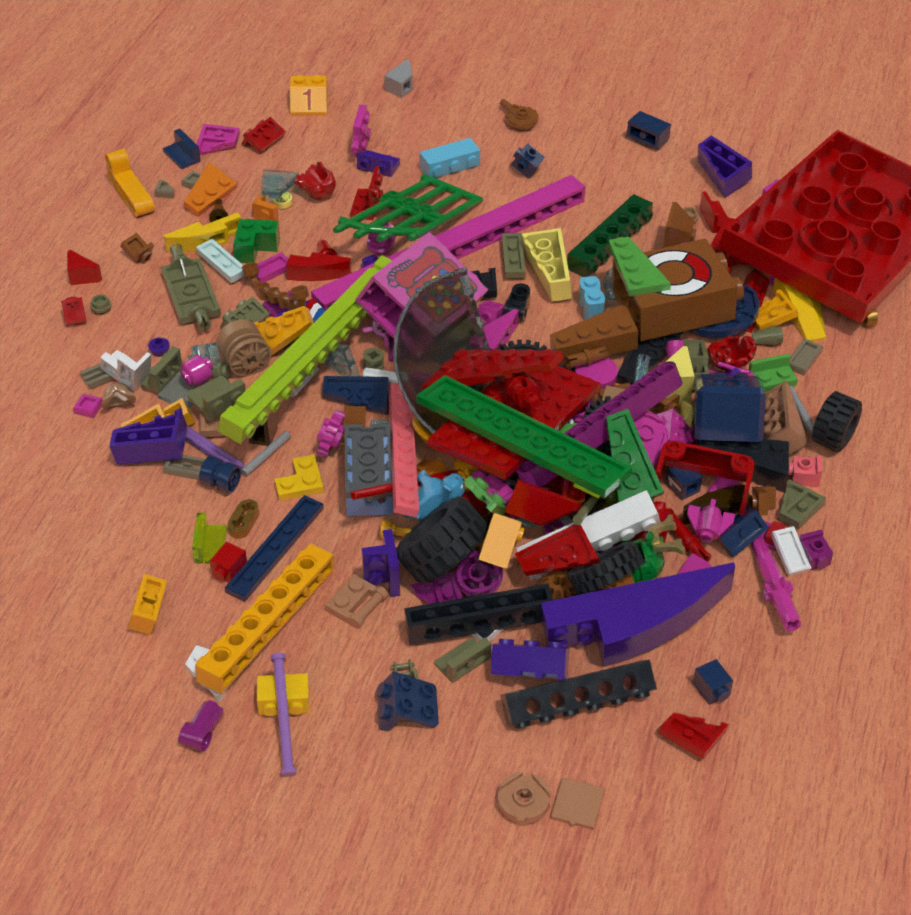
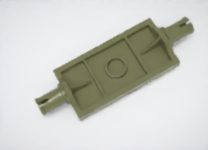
M173 244L169 249L173 257L172 262L167 266L161 267L180 324L197 321L200 330L205 331L203 324L206 330L211 327L209 318L220 316L221 311L200 258L190 259L184 254L180 244H176L177 249Z

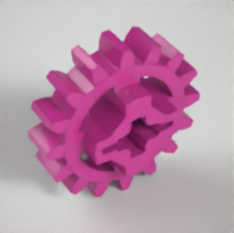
M336 409L331 419L325 418L316 438L320 442L317 454L328 457L332 447L338 448L345 433V426L342 424L346 413Z

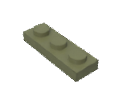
M502 233L505 278H525L526 270L522 234Z

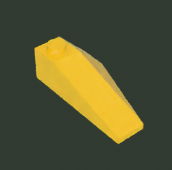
M775 278L773 292L775 293L778 289H781L798 310L799 316L791 320L802 337L812 342L825 340L826 332L820 302Z

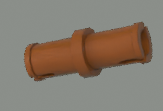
M605 346L591 350L583 349L580 353L565 356L564 364L569 363L565 365L567 369L581 365L589 366L592 362L607 359L608 351L603 352L607 350Z

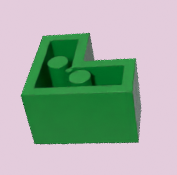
M239 219L233 242L234 258L240 263H251L256 261L258 251L277 252L280 243L279 221Z

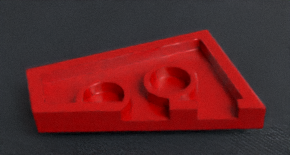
M573 524L515 553L526 576L600 563L581 524Z

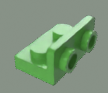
M789 354L755 360L749 364V372H753L754 376H757L762 381L765 392L770 391L785 380L789 386H797L798 382L797 377L789 366L791 359Z

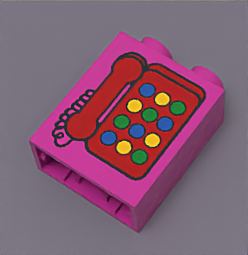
M428 232L374 274L355 301L416 359L432 346L436 339L448 328L468 315L488 289L473 272H470L450 252L445 244L439 242Z

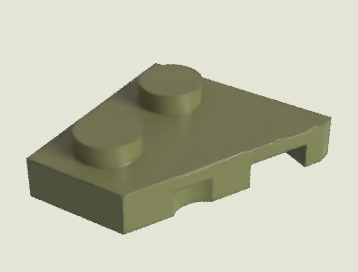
M789 479L779 519L799 529L825 505L826 497Z

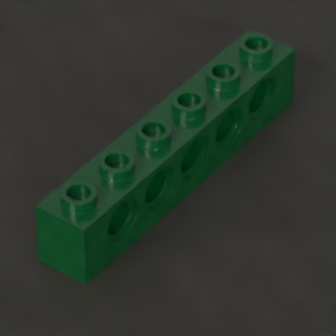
M633 194L567 254L568 270L581 277H588L595 273L598 267L607 262L612 255L609 248V240L619 237L631 238L636 232H639L642 226L650 222L653 217V203Z

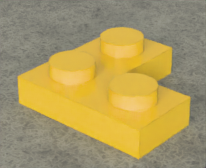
M314 454L292 458L296 475L275 478L279 501L303 497L304 495L324 493L323 483Z

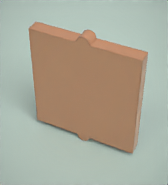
M562 778L551 819L568 823L571 827L576 825L594 830L604 788L586 784L585 781L577 782Z

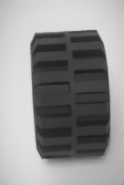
M834 391L825 400L817 415L812 430V441L836 452L844 449L851 440L862 413V402Z

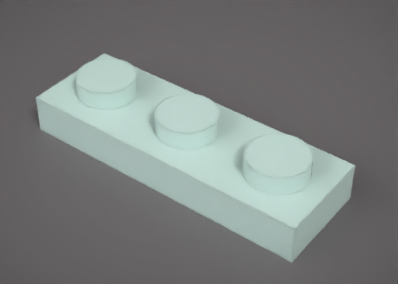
M213 239L196 247L197 254L230 283L244 277L241 268L243 265Z

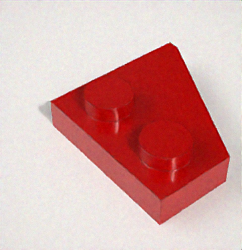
M673 712L660 727L659 734L703 760L727 732L729 724L721 722L720 726L707 724L704 718L688 717L684 714Z

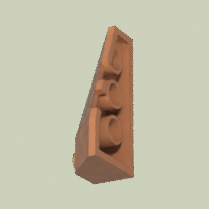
M785 380L767 393L763 439L789 441L790 455L801 450L806 445V436L792 393Z

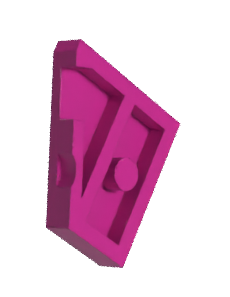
M203 124L197 141L200 155L236 147L240 136V129Z

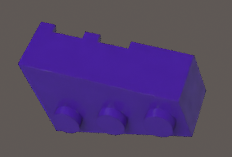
M181 408L174 410L175 414L163 418L161 415L155 416L154 421L141 424L137 422L113 430L109 447L116 464L182 459L188 426Z
M499 639V643L492 644L491 674L530 676L535 678L547 677L557 678V680L568 678L569 647H564V642H549V646H539V641L524 640V645L514 644V639Z

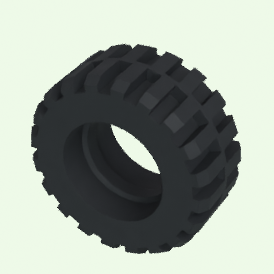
M460 496L452 498L431 511L430 514L425 516L404 536V539L396 547L398 560L417 582L429 583L434 581L439 576L446 574L451 568L453 569L476 548V545L482 541L483 536L487 533V524L466 498Z

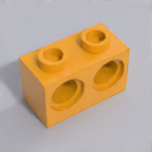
M143 574L127 625L128 629L151 635L158 617L167 580Z

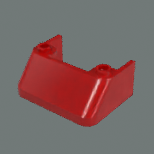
M668 441L662 446L656 469L660 483L665 466L746 482L740 509V515H744L754 471V461L752 458L742 454L677 441Z
M560 475L542 486L549 490L518 480L505 508V512L529 520L536 525H546L578 511L585 502L586 492L573 487L574 482Z

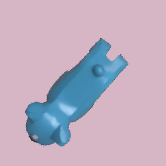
M422 470L417 475V480L421 484L418 490L419 512L417 518L404 515V517L422 520L444 502H448L457 496L461 497L465 492L464 478L457 473H452L441 480L430 477L425 470Z

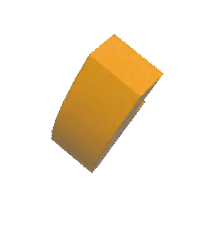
M181 398L164 408L157 404L122 423L121 427L137 422L141 424L154 421L155 416L161 415L163 418L175 414L174 410L180 408L187 426L195 423L190 408Z

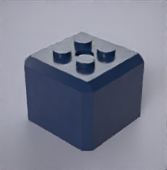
M722 372L700 374L695 379L693 420L695 439L763 441L766 392L762 381L757 376H750L746 373H735L734 375H725Z

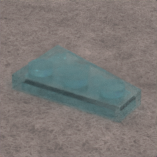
M263 169L262 195H268L269 198H279L294 185L296 175H299V172Z

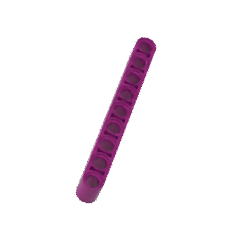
M667 361L660 364L563 434L595 449L609 439L606 422L607 416L629 409L634 421L682 386L683 382L676 363ZM528 459L516 470L520 481L540 488L558 476V474Z

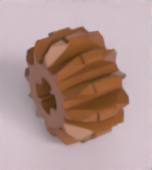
M568 569L564 572H548L540 580V585L549 584L553 600L577 595L567 576Z

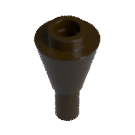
M221 199L215 200V206L209 215L210 222L228 216Z

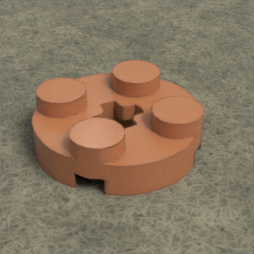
M512 774L505 778L499 787L498 807L507 819L514 821L518 826H526L528 823H534L546 815L550 808V789L547 783L537 775ZM522 794L524 797L529 795V801H520L519 795Z

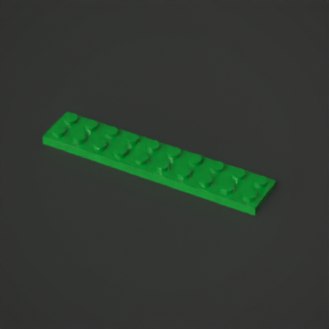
M446 375L416 395V403L603 498L609 495L632 474V467Z

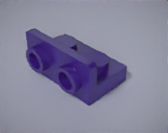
M369 150L356 154L357 169L373 173L375 166L380 169V174L392 177L400 165V158Z

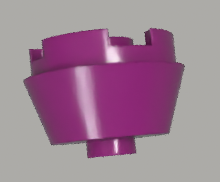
M481 551L469 553L464 560H461L456 570V581L459 584V588L471 597L494 593L503 579L502 567L478 560Z

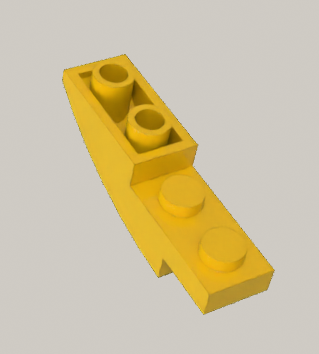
M237 212L203 226L200 222H196L163 235L165 250L167 253H170L171 245L174 244L177 249L176 244H180L184 253L196 252L197 246L211 239L220 246L229 243V237L236 234L241 216Z

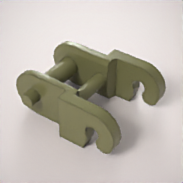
M408 659V663L396 664L393 661L391 670L394 669L395 672H398V669L409 668V672L401 674L411 675V677L418 679L417 670L413 669L415 664L411 662V659Z

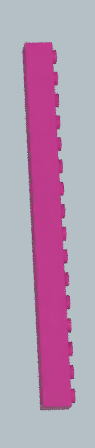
M570 175L434 237L439 242L445 244L457 259H460L502 240V233H517L583 203L586 187L574 176ZM406 249L397 252L387 258H389L390 260H394ZM374 263L312 290L311 299L314 298L326 311L369 268H372Z

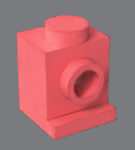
M817 455L816 458L793 456L792 462H789L788 476H791V480L802 486L819 487L822 475L821 455Z

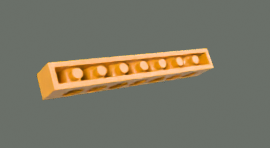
M311 543L304 550H301L296 559L284 568L283 573L270 583L269 588L263 594L258 595L253 605L243 611L236 623L228 627L220 640H216L211 649L197 660L195 665L197 682L222 694L333 573L334 554Z

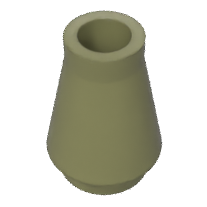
M773 325L752 332V339H754L755 344L778 345V343H783L782 327Z

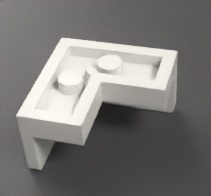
M116 350L112 355L105 352L100 357V368L135 392L141 386L142 381L149 375L151 354L147 352L136 363L119 350Z

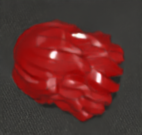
M318 161L317 166L311 164L308 170L305 171V174L296 175L294 184L305 190L313 199L321 200L332 194L335 190L336 180L333 172L325 168L322 162Z
M737 335L725 337L722 341L713 342L707 347L709 356L717 368L726 371L729 370L718 366L717 363L722 362L741 368L754 359L757 350L754 339L750 336H744L740 340V337Z

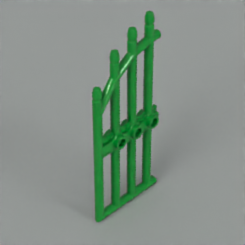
M423 173L420 177L421 181L400 192L393 190L383 194V197L379 198L380 203L349 219L341 216L338 219L339 224L333 228V232L340 233L348 228L357 229L353 234L355 239L361 238L368 233L379 234L377 237L378 242H384L392 236H408L407 239L411 242L483 201V198ZM430 184L436 186L435 189L416 199L408 197ZM445 191L453 193L432 206L423 204ZM462 197L469 200L444 215L437 212ZM385 208L394 210L370 224L361 222ZM401 215L410 217L392 228L383 227V225ZM418 222L428 223L423 227H410Z

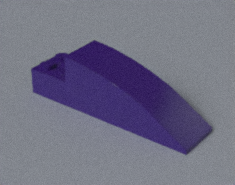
M733 562L541 603L542 628L547 646H549V642H564V647L587 646L597 641L604 667L645 653L694 625L732 590L735 564Z

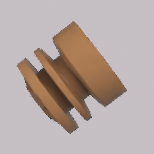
M239 319L230 322L218 333L216 339L217 348L234 374L238 376H251L264 369L269 363L271 349L252 321Z

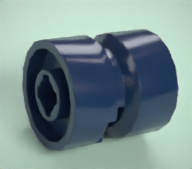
M208 456L200 468L199 481L210 487L217 485L218 490L232 493L240 482L241 467L231 462H224L220 458Z

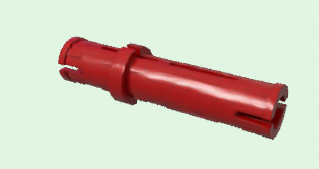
M668 508L670 514L673 515L677 528L671 531L678 539H682L685 551L693 553L708 562L711 559V554L701 545L699 537L690 532L674 513L673 509Z

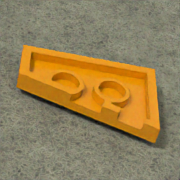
M305 306L284 312L282 316L276 318H266V321L261 323L254 322L270 347L271 356L302 335L314 323L310 310Z

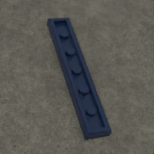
M304 495L224 587L225 593L246 602L324 509L323 503Z

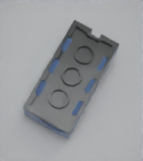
M390 423L372 424V427H363V424L345 425L347 516L393 515L392 492L358 500H352L350 497L351 491L392 483Z

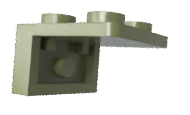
M219 376L189 391L187 395L188 399L211 421L221 416L230 406H234L236 400L246 389L245 383L241 379L230 383L224 376Z

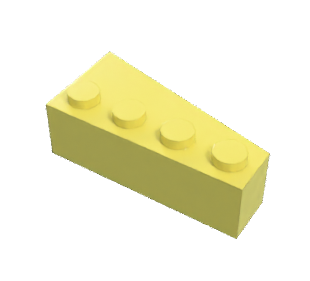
M561 228L522 234L524 253L551 301L572 299L570 276Z

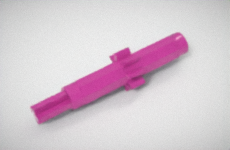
M756 538L751 546L765 583V590L763 591L765 600H770L771 604L774 605L786 631H795L801 626V621L792 600L791 591L794 588L791 581H786L785 577L781 575L764 538Z

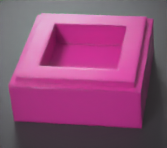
M82 394L73 407L74 414L94 418L101 408L102 398Z

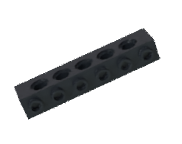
M549 584L404 608L410 645H416L493 630L542 623L541 603L553 601Z
M648 659L505 693L500 696L507 725L515 724L517 729L530 726V720L538 718L540 723L554 720V714L562 712L564 717L578 714L579 708L587 707L588 711L602 708V703L611 701L612 705L626 702V697L635 695V699L650 696L649 691L656 690L657 687L651 662ZM625 676L631 679V687L628 690L622 685V680ZM602 681L608 686V691L604 696L598 690L599 684ZM578 687L584 691V698L580 702L574 696V692ZM554 693L560 697V704L556 708L550 703V698ZM529 699L534 700L536 703V710L532 714L526 710V703Z

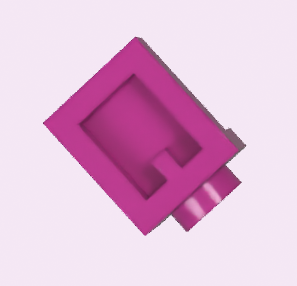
M487 300L478 306L477 314L487 325L503 315L505 305Z

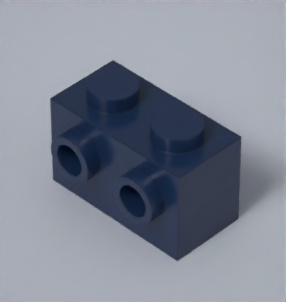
M639 111L628 121L627 137L658 150L669 140L671 124Z

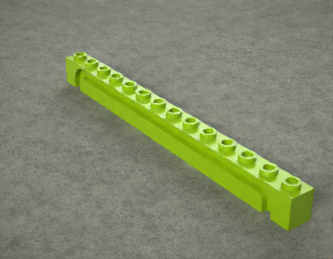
M382 255L372 268H369L236 400L235 405L230 406L220 416L218 432L239 444L246 438H251L259 425L262 426L268 419V416L278 410L281 402L288 400L296 387L299 388L303 384L304 379L314 373L316 366L319 363L323 364L330 352L333 353L339 343L347 339L352 329L356 330L361 320L369 316L355 299L371 277L392 260Z

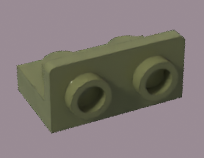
M252 296L247 301L243 299L233 312L229 310L222 317L223 322L220 328L222 329L230 322L239 319L261 323L268 318L270 313Z
M172 346L167 353L163 354L160 361L150 369L149 375L142 381L141 385L143 388L159 394L182 369L180 349Z

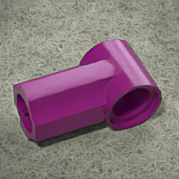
M204 701L192 721L186 722L182 726L178 737L179 744L200 752L206 751L212 739V732L224 714L223 708L214 701Z

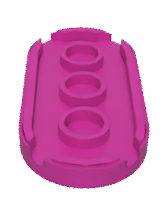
M645 412L635 419L634 423L656 471L662 446L668 441L669 432L668 429L666 430L664 421L659 416L651 412Z

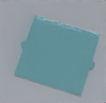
M178 372L158 394V399L172 404L183 398L190 408L193 403L188 399L187 394L197 387L189 386L182 378L180 372Z

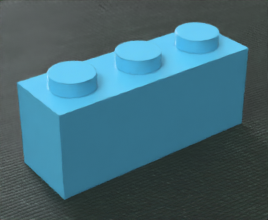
M471 138L420 152L421 170L424 174L434 178L480 165V149Z

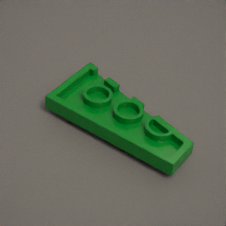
M629 409L607 416L606 422L611 456L632 467L631 476L616 488L618 503L646 490L651 499L663 495V488Z

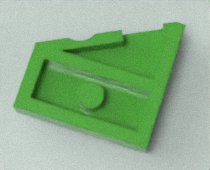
M472 476L465 480L464 484L479 500L488 505L486 508L490 512L502 516L506 513L505 499L496 492L492 494L487 489L489 484L481 477L476 479Z

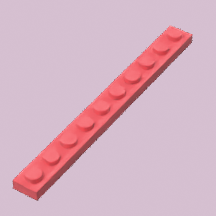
M390 383L388 396L394 513L417 518L419 498L415 437L412 424L411 387L405 384Z

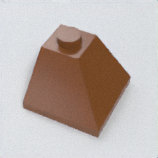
M673 202L665 229L663 248L695 241L697 230L693 229L694 220L677 202Z

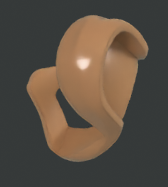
M113 383L105 389L101 407L109 409L114 406L133 404L136 402V397L124 384Z

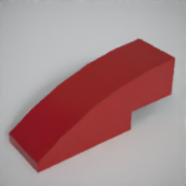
M312 252L310 257L290 254L286 263L287 280L326 281L342 278L352 273L351 258Z

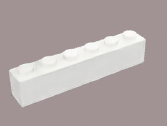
M646 490L585 517L581 526L595 552L599 550H607L613 544L622 540H630L636 534L648 531L652 526L661 523ZM571 523L565 527H562L556 531H553L547 535H544L538 539H535L529 543L517 547V552L573 525L574 523ZM547 573L531 575L529 578L531 581L534 579L538 580L542 576H546Z

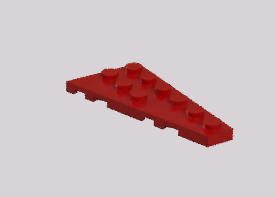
M460 349L453 354L454 356L443 363L441 368L421 387L425 390L444 375L469 386L494 381L496 376L504 375L505 379H508L521 372L531 375L552 371L564 357L561 351H551L550 349L543 351L533 349Z

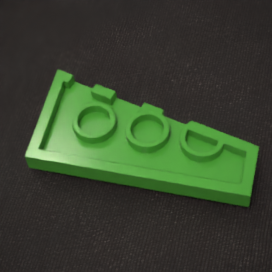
M619 237L609 240L610 251L629 296L671 290V283L630 237Z

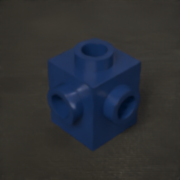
M527 143L523 149L519 147L514 153L513 157L515 159L511 165L529 179L545 157Z

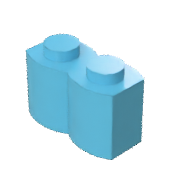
M596 276L581 277L578 301L583 308V318L585 320L604 312L605 296L600 290L601 284Z

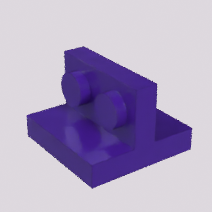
M392 529L383 530V545L361 548L363 579L373 585L388 583L390 596L396 597L400 596V574Z

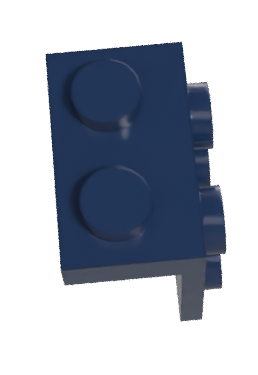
M393 671L378 685L376 694L379 704L377 711L379 729L389 731L400 719L435 728L439 724L437 689L434 684Z

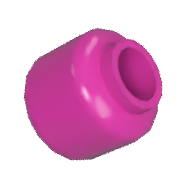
M195 355L182 364L180 374L189 386L199 387L212 378L211 369L214 366L207 357L203 358L200 355Z

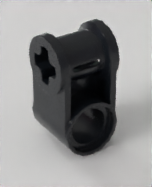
M519 283L512 287L509 298L504 306L503 315L517 309L519 310L518 319L521 322L525 321L530 306V287L527 284Z

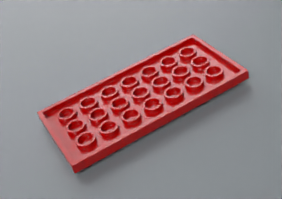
M556 366L552 371L531 374L540 387L541 398L539 406L534 409L529 407L525 409L520 408L509 398L505 390L504 375L499 376L481 393L558 431L600 391L601 383L571 370ZM448 420L428 438L429 447L504 480L510 477L527 460L452 420Z

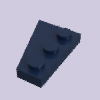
M324 376L323 398L353 406H366L368 410L387 414L388 377Z

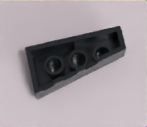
M698 439L697 446L749 456L754 461L752 480L757 481V485L766 486L768 484L777 487L778 491L785 492L789 474V441L763 439L760 442Z

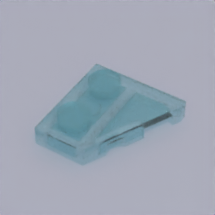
M339 344L337 349L333 353L330 352L324 361L341 376H360L348 345Z

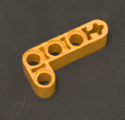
M122 148L105 154L109 179L134 216L139 217L155 211L151 196L131 170L126 150Z

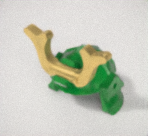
M668 515L666 520L652 526L646 534V539L639 538V540L634 541L644 559L643 565L631 573L634 583L652 580L662 572L665 564L663 552L685 554L682 539L664 543L663 537L659 536L663 531L677 529L673 515Z

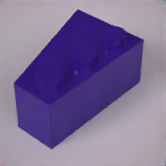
M711 135L698 144V162L724 198L752 179V162Z

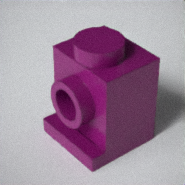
M822 529L802 534L799 538L810 563V570L825 568L832 561L833 552L823 537L824 532Z

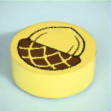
M278 192L273 196V204H276L279 209L289 208L293 203L292 195L288 192Z

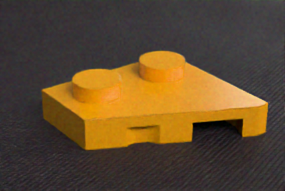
M781 289L775 292L776 296L771 301L767 299L759 308V315L754 322L759 330L773 325L777 326L799 316L798 310Z

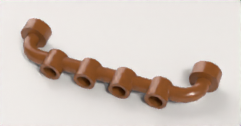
M251 262L241 267L243 275L249 277L253 287L258 290L261 299L269 298L270 303H279L280 308H289V311L306 306V298L309 296L307 286L300 285L292 288V297H290L288 292H280L278 287L271 288L269 283H261L256 276L259 273L257 263Z

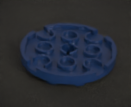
M749 285L743 286L744 298L742 301L736 302L735 320L688 331L709 339L736 336L738 333L749 328L759 315V298L757 293Z

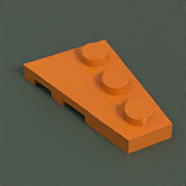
M209 162L186 197L184 207L199 217L215 205L216 199L222 200L237 188V182Z

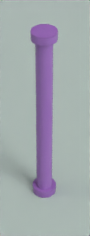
M275 653L270 657L271 662L274 663L283 762L281 776L289 777L296 775L297 771L293 767L284 670L286 654Z

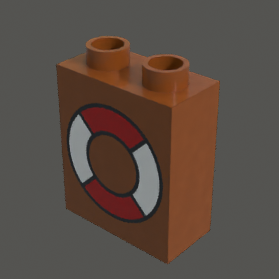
M706 238L643 252L671 283V290L629 296L613 259L612 292L620 305L626 304L638 329L640 341L735 320L736 302L742 301L744 298V289L738 276H730L725 255L722 252L715 253Z

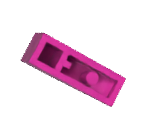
M514 309L480 328L476 335L470 338L469 348L471 350H493L497 347L501 349V345L507 344L518 326L519 310Z

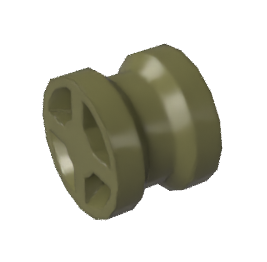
M379 348L365 350L363 353L364 369L384 370L383 351Z

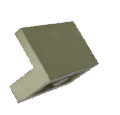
M471 637L435 660L434 665L454 683L491 658V642L486 637L478 642Z

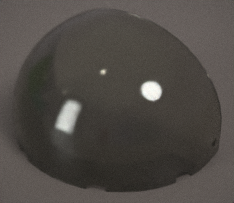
M467 266L437 276L419 288L406 304L395 332L393 348L394 366L399 387L414 415L432 433H435L450 419L416 403V395L423 391L421 386L441 368L443 363L451 359L456 351L460 349L490 350L474 299ZM493 381L480 383V393Z

